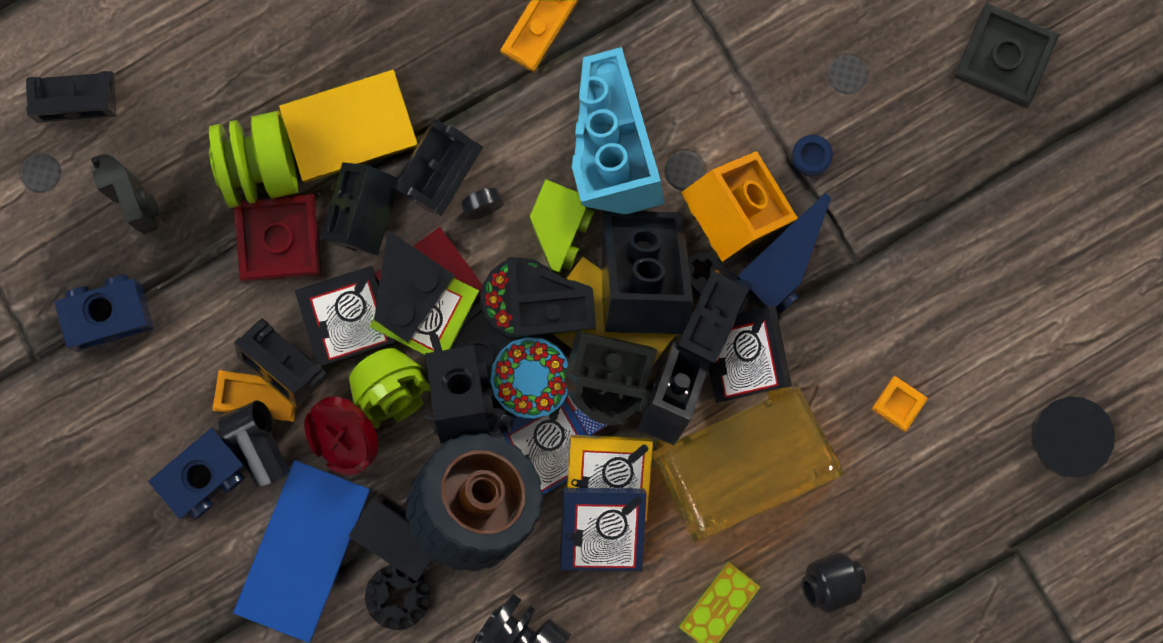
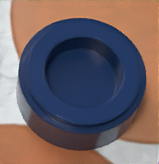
M818 135L802 137L795 144L791 154L795 169L802 175L809 177L824 173L833 158L831 145L826 139Z

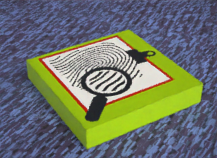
M454 279L410 344L377 323L374 318L369 327L423 355L425 353L451 349L480 292Z

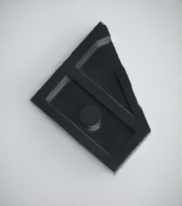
M390 231L386 237L374 320L410 344L456 278L455 275Z
M514 257L507 258L514 338L576 332L577 330H596L592 287L560 277L559 274L531 266Z

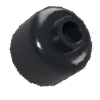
M834 553L810 563L806 568L801 584L803 593L812 607H818L824 612L832 613L856 603L861 598L862 584H865L866 577L859 562H852L843 553Z

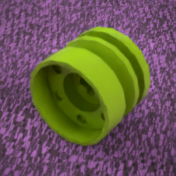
M279 110L252 116L250 136H245L238 120L229 122L231 140H228L221 123L209 126V157L216 184L220 188L229 208L241 205L240 187H242L249 204L257 202V183L263 182L271 199L298 193V180L293 154Z

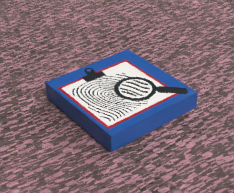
M565 401L561 407L550 415L536 419L514 417L511 431H504L503 437L508 443L513 446L516 445L521 449L527 459L531 460L537 475L540 477L542 483L540 485L541 492L544 495L567 482L570 434L586 435Z

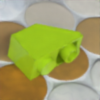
M545 179L530 214V222L551 272L560 276L563 268L571 270L579 251L578 247L573 246L579 231L586 234L595 211L588 209L589 207L582 206L578 192Z

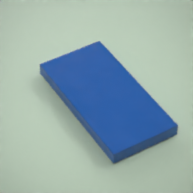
M294 460L233 614L311 643L352 540L349 534L362 515L371 489Z

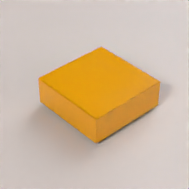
M893 376L870 410L902 432H906L928 398L898 377Z

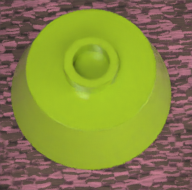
M396 348L377 351L362 360L350 374L349 383L353 404L362 409L372 422L374 428H379L380 421L391 417L398 423L415 413L424 404L420 396L425 391H431L430 384L426 379L427 372L422 366Z

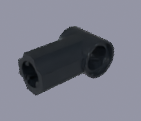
M256 400L221 415L218 422L221 437L229 447L237 448L256 487L267 485L290 472L271 434L274 428L273 418L268 407L263 402Z

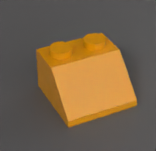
M757 151L712 169L681 192L690 212L696 217L708 237L711 247L717 252L722 262L746 251L798 219Z

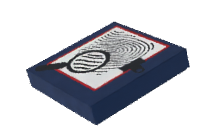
M563 488L560 570L642 571L646 511L645 489Z

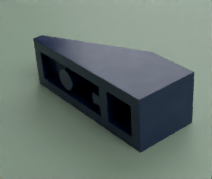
M827 193L821 196L736 277L738 280H746L752 283L748 295L760 308L776 306V309L782 313L798 298L794 290L802 282L830 204L831 197Z

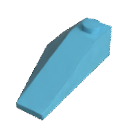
M622 47L583 57L579 93L580 107L575 132V155H573L572 170L582 206L626 215L664 205L661 180Z

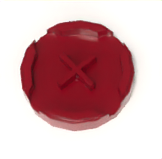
M337 396L326 397L311 408L304 421L305 436L313 453L317 457L322 455L329 462L326 464L328 468L343 475H355L375 461L379 450L378 437L372 422L362 409L351 401Z

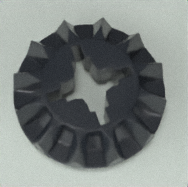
M388 565L379 569L368 581L364 600L369 615L378 624L388 629L402 630L414 626L425 616L430 605L431 595L429 585L423 575L416 582L394 566ZM388 581L398 590L407 589L410 586L413 587L404 598L405 607L408 610L407 613L403 608L400 609L397 604L388 605L383 608L382 604L387 602L386 599L391 596L388 590Z

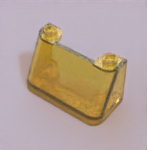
M799 386L793 389L787 387L766 392L768 400L684 438H679L675 446L662 440L655 442L658 449L652 452L653 462L690 543L702 540L845 475L835 452Z

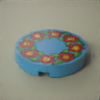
M526 337L512 341L499 352L492 365L491 385L496 399L505 410L518 417L536 419L550 415L565 403L569 395L565 381L569 362L568 358L559 346L544 338Z

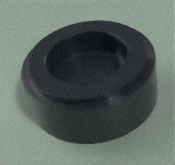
M486 188L467 196L462 201L461 206L466 218L472 220L492 214L500 209L504 202L498 189Z

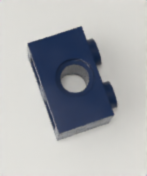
M120 275L105 280V287L91 291L88 286L74 288L65 292L66 298L54 301L66 347L77 352L153 330L154 327L142 283L134 278L128 279V275ZM109 301L112 306L111 316L105 321L98 322L95 317L97 306L102 302Z
M210 428L148 482L179 519L187 520L191 516L196 520L214 505L210 499L222 489L225 493H228L245 479L242 472L247 468L237 451L224 442L219 430ZM205 465L210 470L211 480L206 487L199 489L194 485L192 475L196 468Z

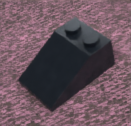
M603 210L602 304L605 332L684 333L690 319L693 295L682 212L637 211L625 215Z

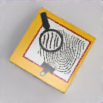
M570 434L566 488L645 489V521H647L653 448L652 439Z

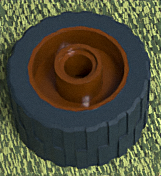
M468 433L443 443L440 449L432 454L416 475L411 484V490L407 494L406 517L407 521H409L413 538H416L425 554L428 553L434 558V561L441 565H447L451 569L474 572L496 566L523 543L532 533L535 524L540 519L542 513L540 511L541 504L543 503V493L540 486L542 483L534 469L533 463L529 458L527 459L522 450L516 445L513 446L506 439L499 436H489L487 433L474 435Z

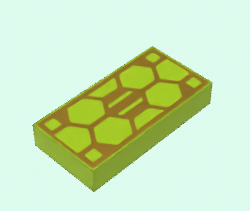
M727 562L678 627L698 643H719L761 587Z

